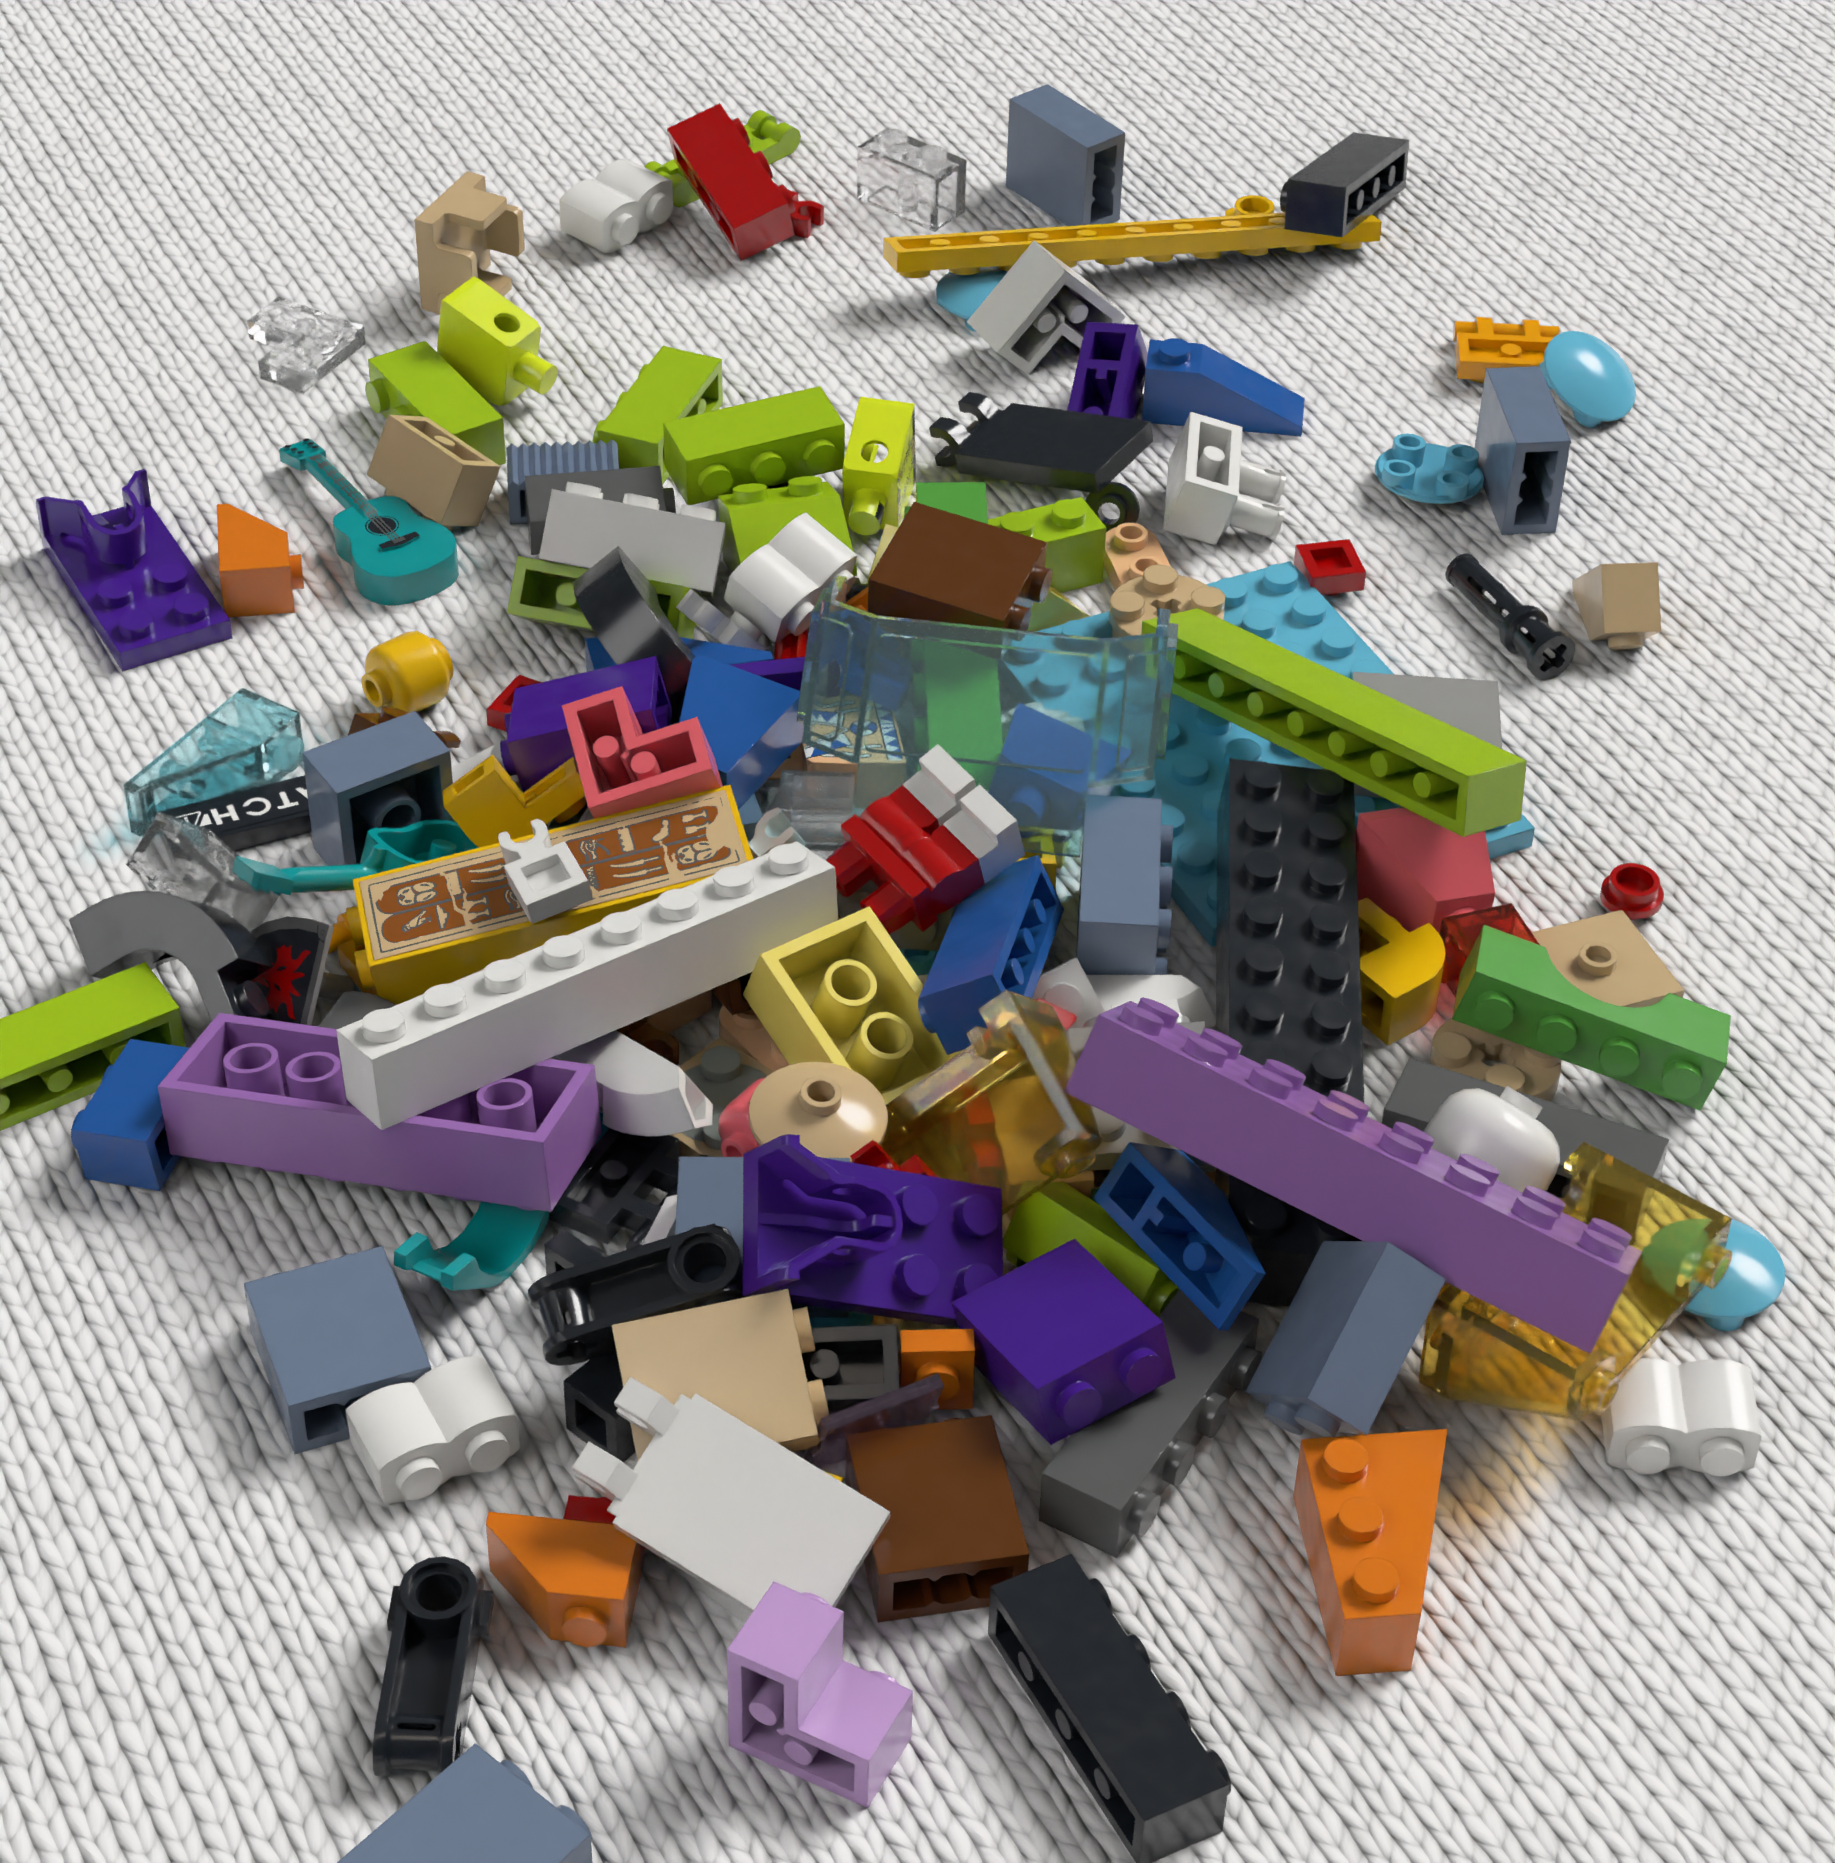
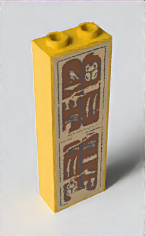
M731 785L548 830L552 846L564 841L588 879L593 900L533 924L529 921L508 884L504 869L506 863L500 843L352 879L357 906L346 908V913L355 946L365 944V949L354 952L363 989L375 987L379 997L398 1005L424 994L433 986L449 984L479 972L494 961L513 958L542 946L553 937L569 935L601 922L609 914L628 911L657 899L668 890L684 888L713 876L722 868L737 866L752 860L753 856ZM534 834L511 840L516 843L528 842L534 837Z

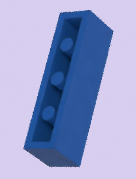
M1038 855L1013 863L958 903L918 998L919 1014L925 1028L929 1033L937 1034L947 1055L1021 1031L1064 911Z

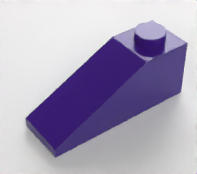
M1086 322L1067 408L1068 411L1134 419L1142 397L1148 356L1139 325Z

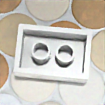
M567 482L565 492L554 489L551 491L539 559L590 569L619 546L648 580L685 586L701 593L703 597L713 598L726 532L725 523L715 521L716 511L682 504L680 514L659 510V500L651 497L624 493L623 503L603 499L601 488Z

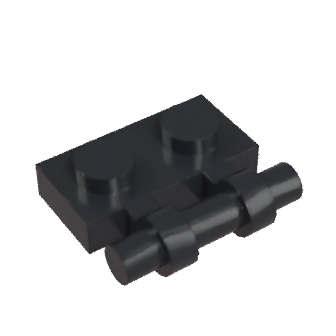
M609 1128L591 1149L553 1210L549 1212V1220L606 1244L624 1227L635 1232L626 1243V1250L641 1246L666 1197L677 1195L679 1139L671 1135H631ZM703 1154V1155H699L698 1157H710V1156ZM654 1188L668 1193L658 1205L645 1200Z

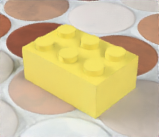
M870 906L760 954L743 993V996L789 1065L802 1062H826L840 1065L859 1073L877 1088L887 1107L888 1122L885 1136L957 1102L960 1081L969 1080L977 1065L968 1049L947 1055L937 1034H931L927 1031L918 1009V998L924 985Z

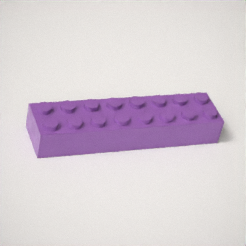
M1142 997L1138 1004L1129 1001L1098 1015L1064 1090L1065 1093L1362 1241L1390 1242L1446 1279L1445 1282L1591 1354L1642 1251L1629 1245L1632 1239L1629 1233L1598 1218H1592L1590 1224L1587 1225L1563 1213L1566 1204L1556 1196L1539 1188L1526 1186L1522 1193L1497 1181L1500 1174L1499 1170L1481 1159L1467 1154H1460L1458 1160L1450 1158L1432 1149L1431 1147L1435 1140L1427 1133L1402 1122H1395L1391 1129L1367 1117L1370 1108L1350 1095L1331 1090L1329 1096L1326 1097L1304 1086L1303 1083L1306 1076L1291 1066L1272 1059H1267L1263 1066L1239 1054L1242 1045L1221 1032L1204 1028L1201 1035L1176 1023L1179 1017L1176 1011L1155 1000Z

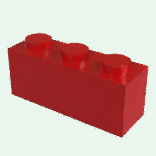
M719 103L667 128L675 163L740 261L794 236L790 214L794 213L796 209L792 197L783 184L776 187L772 181L773 174L764 154L761 151L753 153L749 147V136L739 118L731 120Z

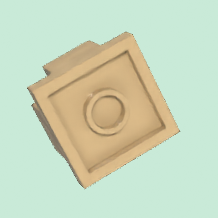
M467 171L414 219L421 309L440 314L441 300L473 276L482 280L504 297L512 289L511 278L485 271L491 265L490 250L516 257L525 250L523 212L521 208L507 204V199L504 196L486 192L485 176Z

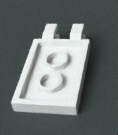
M630 1377L614 1401V1405L618 1407L616 1410L618 1415L653 1436L641 1458L632 1470L618 1458L588 1441L572 1466L573 1471L576 1472L575 1477L612 1501L607 1512L616 1517L612 1522L614 1528L750 1613L754 1611L773 1581L800 1593L815 1594L827 1601L832 1607H836L890 1519V1511L695 1393L692 1399L681 1394L675 1405H673L661 1394Z

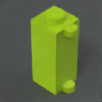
M1063 1181L1027 1185L1003 1237V1248L1007 1250L1006 1260L1018 1268L1075 1238L1157 1317L1160 1316L1179 1288L1098 1203Z

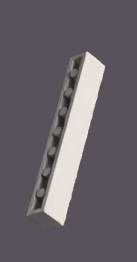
M797 841L791 844L778 845L767 854L737 866L722 868L713 876L684 888L668 890L657 899L628 911L609 914L601 922L569 935L553 937L542 946L513 958L494 961L483 970L457 981L433 986L424 994L396 1006L372 1011L364 1016L363 1019L336 1030L346 1100L379 1129L384 1130L751 973L760 954L838 920L835 867Z

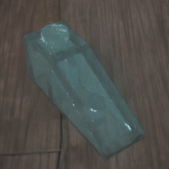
M241 688L124 784L131 833L141 837L155 832L153 813L279 782L288 773L293 772L303 761L304 743L300 712Z

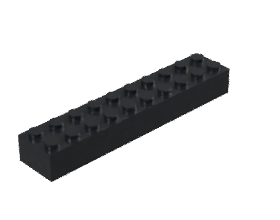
M1230 758L1217 810L1216 1031L1238 1041L1242 1045L1239 1054L1263 1066L1267 1059H1272L1300 1071L1306 1076L1303 1085L1326 1097L1329 1096L1331 1090L1350 1095L1364 1103L1354 783L1327 769ZM1216 1168L1215 1184L1224 1192L1266 1273L1247 1302L1290 1306L1323 1241H1362Z

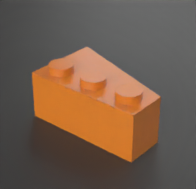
M1447 1429L1301 1439L1293 1498L1335 1676L1411 1671L1422 1612Z

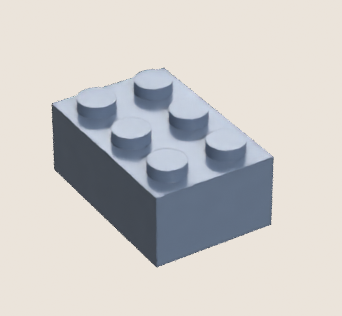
M1085 795L1076 957L1086 975H1167V958L1156 957V953H1166V949L1170 947L1172 910L1167 909V905L1171 903L1172 867L1160 866V863H1171L1173 825H1161L1162 799Z

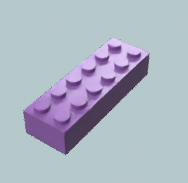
M218 1013L158 1085L171 1155L198 1158L210 1163L224 1162L258 1167L270 1172L284 1171L324 1177L336 1182L350 1181L388 1187L395 1191L410 1190L450 1196L461 1201L476 1200L516 1206L519 1209L529 1211L542 1210L551 1212L602 1134L595 1065L547 1059L381 1130L346 1100L337 1029Z

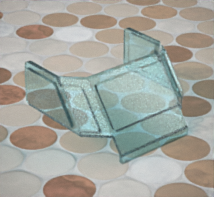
M835 575L829 587L823 589L811 612L797 722H804L803 744L851 763H858L852 816L856 814L859 817L871 803L879 798L889 796L921 770L919 759L939 744L975 779L976 787L980 784L1017 820L1024 852L1080 858L1088 788L1153 780L1155 759L1165 760L1178 624L1169 623L1171 609L1159 608L1156 633L1106 639L879 616L845 604L847 576Z

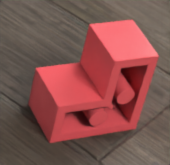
M623 686L562 705L586 801L594 819L722 787L714 755L698 717L642 734L641 726Z

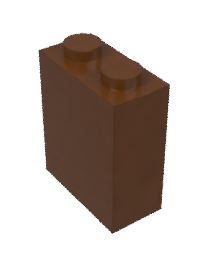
M913 502L869 578L867 622L1002 663L1012 642L1021 643L1024 639L1030 623L1033 603H1042L1049 591L1052 569L1045 567L1047 542Z
M992 1415L965 1419L951 1418L936 1423L891 1429L877 1428L869 1432L846 1434V1485L890 1511V1519L864 1559L878 1623L989 1607L990 1586L1028 1571L1029 1550Z

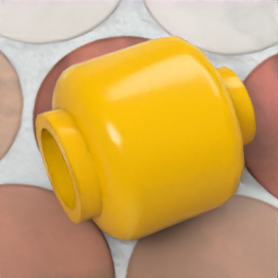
M418 631L405 632L373 647L369 651L365 659V674L362 676L361 683L367 699L374 706L382 708L393 707L408 713L413 711L419 712L440 702L447 695L450 680L454 673L453 663L445 646L439 640L429 638Z

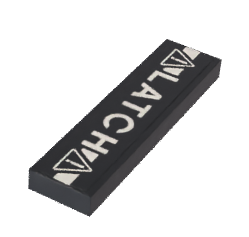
M305 775L153 813L155 830L171 867L312 832Z

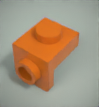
M973 1329L900 1330V1349L898 1352L900 1410L973 1409L975 1357Z

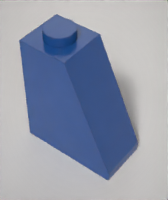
M698 654L692 660L679 722L698 717L714 755L722 786L731 785L738 810L804 741V692Z

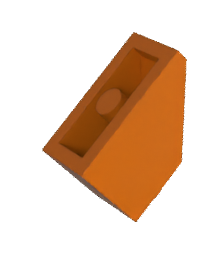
M217 504L219 575L224 612L229 618L295 613L293 590L304 589L301 554L290 555L288 533L230 504Z
M488 1512L486 1533L490 1572L550 1640L567 1641L583 1647L605 1645L626 1648L641 1579L639 1543L616 1530L613 1524Z

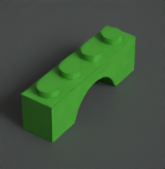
M1483 925L1460 972L1452 1020L1691 1108L1701 1110L1727 1064L1731 1015L1668 993L1658 1003L1646 1007H1622L1603 1002L1571 984L1556 969L1546 947Z

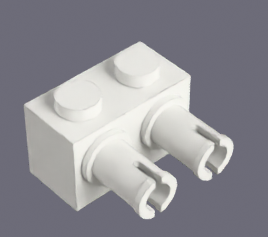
M1190 412L1169 459L1163 530L1178 534L1186 539H1196L1213 545L1217 544L1222 531L1227 530L1229 526L1275 540L1280 531L1285 513L1283 512L1285 506L1277 505L1285 486L1286 471H1278L1241 460L1243 427Z

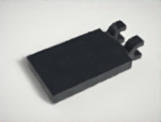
M974 392L967 393L958 401L960 412L971 413L976 416L978 421L975 420L965 428L956 420L940 417L929 427L931 437L944 439L949 444V446H945L935 455L937 466L951 467L957 464L958 473L1096 494L1105 488L1153 442L1150 421L1011 403L1005 410H1000L986 395Z

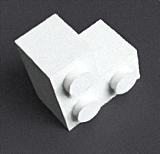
M1034 240L973 313L967 323L998 354L1029 375L1061 335L1081 348L1086 322L1120 324L1126 316L1096 287Z

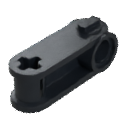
M715 1223L694 1227L680 1234L554 1272L540 1278L528 1289L530 1305L540 1310L547 1340L543 1344L545 1360L549 1364L557 1366L582 1363L617 1352L612 1325L746 1297L743 1296V1259L731 1232L725 1227L717 1226ZM718 1265L725 1268L724 1272L711 1282L700 1283L693 1281L695 1274L706 1266ZM568 1311L571 1318V1323L569 1324L565 1316Z
M445 1556L427 1558L414 1564L404 1574L400 1586L393 1585L387 1618L388 1631H392L373 1739V1771L375 1776H389L393 1769L439 1771L441 1773L462 1755L481 1636H489L494 1593L493 1591L484 1590L483 1579L476 1578L470 1567L458 1559Z

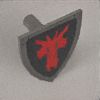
M286 916L264 922L250 931L266 952L273 966L252 979L262 990L268 1001V1020L311 1026L318 998L338 1001L344 992L354 991V982L350 976L324 972L334 929L333 925L314 919Z

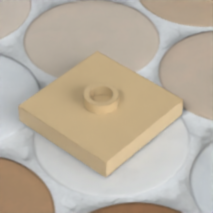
M1623 910L1516 936L1546 947L1556 969L1571 984L1603 1002L1622 1007L1637 1008L1656 1004L1668 993L1683 998L1684 989Z

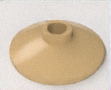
M802 1062L780 1068L761 1081L751 1097L748 1118L751 1132L760 1146L782 1135H800V1144L817 1157L850 1158V1162L854 1163L850 1155L871 1140L881 1145L886 1134L888 1113L880 1092L869 1080L859 1073L832 1063Z

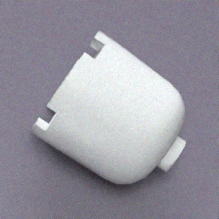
M1506 1086L1500 1097L1480 1088L1463 1089L1450 1095L1439 1107L1423 1131L1435 1140L1431 1147L1432 1149L1455 1160H1458L1460 1154H1467L1481 1159L1499 1170L1500 1174L1497 1181L1522 1193L1526 1186H1533L1546 1191L1560 1163L1559 1145L1553 1133L1540 1121L1536 1120L1543 1107L1509 1086Z

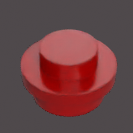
M1626 863L1615 867L1610 875L1604 879L1601 886L1600 899L1609 911L1623 910L1630 920H1637L1653 916L1661 909L1664 891L1660 885L1659 876L1651 868L1641 864Z

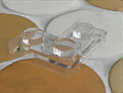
M279 296L247 320L249 339L273 347L270 352L258 360L260 379L301 394L307 392L366 344L363 325Z

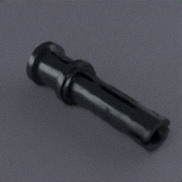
M1461 554L1450 562L1445 573L1446 580L1453 587H1456L1480 613L1499 629L1500 642L1509 652L1520 654L1527 661V668L1532 675L1541 680H1548L1560 675L1568 668L1575 655V643L1566 633L1561 631L1555 632L1548 625V618L1540 608L1523 605L1502 583L1483 568L1479 561L1471 554ZM1485 591L1496 600L1495 604L1485 595ZM1504 609L1509 612L1508 615L1503 612ZM1524 627L1528 632L1525 634L1520 628ZM1549 648L1555 653V657L1551 658L1544 651Z

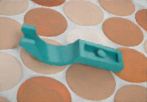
M601 1112L600 1120L602 1134L600 1135L596 1143L609 1129V1127L603 1124V1113ZM481 1201L477 1212L464 1231L447 1246L433 1250L429 1238L416 1232L394 1251V1266L403 1270L418 1272L441 1282V1286L452 1291L495 1287L508 1279L532 1252L546 1227L549 1211L522 1210L516 1206Z

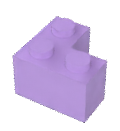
M773 1581L727 1649L729 1746L868 1808L911 1740L913 1690L901 1686L895 1679L885 1673L878 1671L869 1672L843 1660L844 1611L832 1607L827 1601L815 1594L800 1593Z

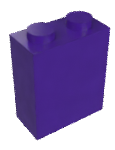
M656 656L515 688L512 710L509 713H505L504 716L507 739L500 741V751L506 772L509 776H518L523 792L571 757L575 758L562 705L623 686L641 726L642 734L671 725L672 707Z
M1075 1238L951 1302L958 1329H973L974 1366L1050 1445L1176 1378L1163 1322Z

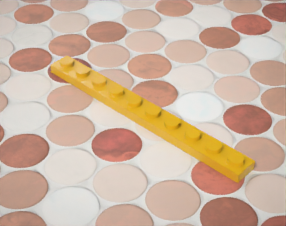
M1286 212L887 237L883 240V258L903 277L924 278L930 275L931 270L949 269V272L954 274L971 275L978 273L979 267L998 266L1001 270L1009 271L1034 240L1070 268L1075 267L1077 261L1095 260V262L1103 265H1120L1125 262V258L1143 257L1145 260L1152 262L1171 261L1175 254L1190 253L1196 258L1214 259L1221 256V251L1236 250L1244 255L1260 256L1267 254L1268 248L1285 247L1288 251L1306 253L1314 251L1315 245L1332 244L1333 247L1352 250L1361 248L1362 242L1380 241L1382 221L1374 215H1370L1344 237L1284 229Z

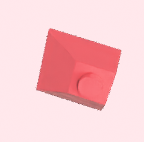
M1404 807L1359 813L1356 826L1358 902L1365 898L1370 899L1385 913L1398 920L1408 932L1430 923L1441 936L1445 947L1476 942L1483 925L1488 926L1495 897L1485 831L1462 837Z

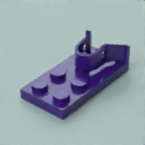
M145 469L135 471L128 484L122 488L124 507L92 515L82 500H67L47 496L36 499L43 549L122 672L232 639L229 617L151 506L147 471Z
M794 1134L779 1136L743 1154V1296L750 1297L788 1289L790 1300L793 1304L958 1327L951 1302L1003 1276L1002 1188L817 1157L800 1144V1135Z

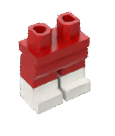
M939 744L919 759L921 770L889 796L879 798L871 803L859 817L854 814L840 825L845 843L825 860L835 867L836 889L843 897L848 898L870 880L879 887L862 900L860 905L861 909L870 906L889 935L910 921L924 932L938 921L936 914L944 913L953 908L1025 855L1017 820L980 784L976 787L975 779Z

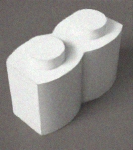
M629 159L616 160L601 170L595 179L578 182L560 198L561 231L604 253H613L630 244L639 232L653 230L670 217L673 212L672 181Z
M803 513L788 523L769 544L753 552L729 576L723 599L774 642L780 641L790 633L798 636L813 622L818 613L817 608L827 601L836 604L850 591L856 579L852 572L858 555L810 515Z
M468 1356L446 1362L428 1371L414 1383H398L380 1388L363 1396L345 1409L351 1444L384 1504L423 1499L435 1492L439 1486L447 1482L452 1476H465L478 1472L492 1471L521 1449L517 1415L482 1356Z
M1626 1358L1605 1363L1599 1401L1608 1465L1624 1470H1632L1640 1474H1654L1662 1470L1682 1466L1689 1470L1708 1473L1713 1476H1728L1754 1468L1762 1435L1751 1367L1727 1360H1699L1676 1365L1653 1358Z

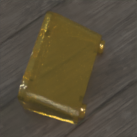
M1008 990L1003 991L978 1009L988 1028L976 1026L966 1033L972 1045L886 1104L888 1113L887 1129L880 1145L898 1166L916 1154L939 1178L1002 1188V1216L1058 1177L1060 1179L1070 1178L1089 1168L1096 1161L1094 1152L1102 1143V1136L1092 1106L1064 1092L1077 1061L1066 1029L1056 1011L1050 1004Z
M1583 1142L1565 1160L1564 1171L1571 1174L1572 1178L1568 1193L1565 1198L1560 1199L1566 1204L1563 1213L1587 1225L1590 1224L1592 1218L1607 1221L1632 1236L1629 1245L1642 1251L1591 1354L1446 1283L1441 1288L1427 1316L1419 1370V1383L1447 1400L1575 1421L1584 1420L1592 1412L1601 1415L1612 1403L1621 1379L1704 1286L1714 1289L1723 1279L1732 1260V1251L1725 1248L1732 1218Z

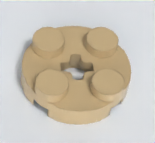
M1159 564L1149 566L1144 570L1142 577L1125 582L1112 594L1109 611L1112 637L1122 649L1140 657L1142 621L1196 608L1224 620L1225 594L1216 587L1207 586L1193 578L1178 575L1177 571L1171 566Z
M1450 1018L1438 1028L1433 1036L1429 1064L1505 1088L1509 1086L1518 1092L1551 1102L1558 1089L1562 1060ZM1484 1060H1498L1505 1064L1496 1063L1490 1067L1484 1064Z

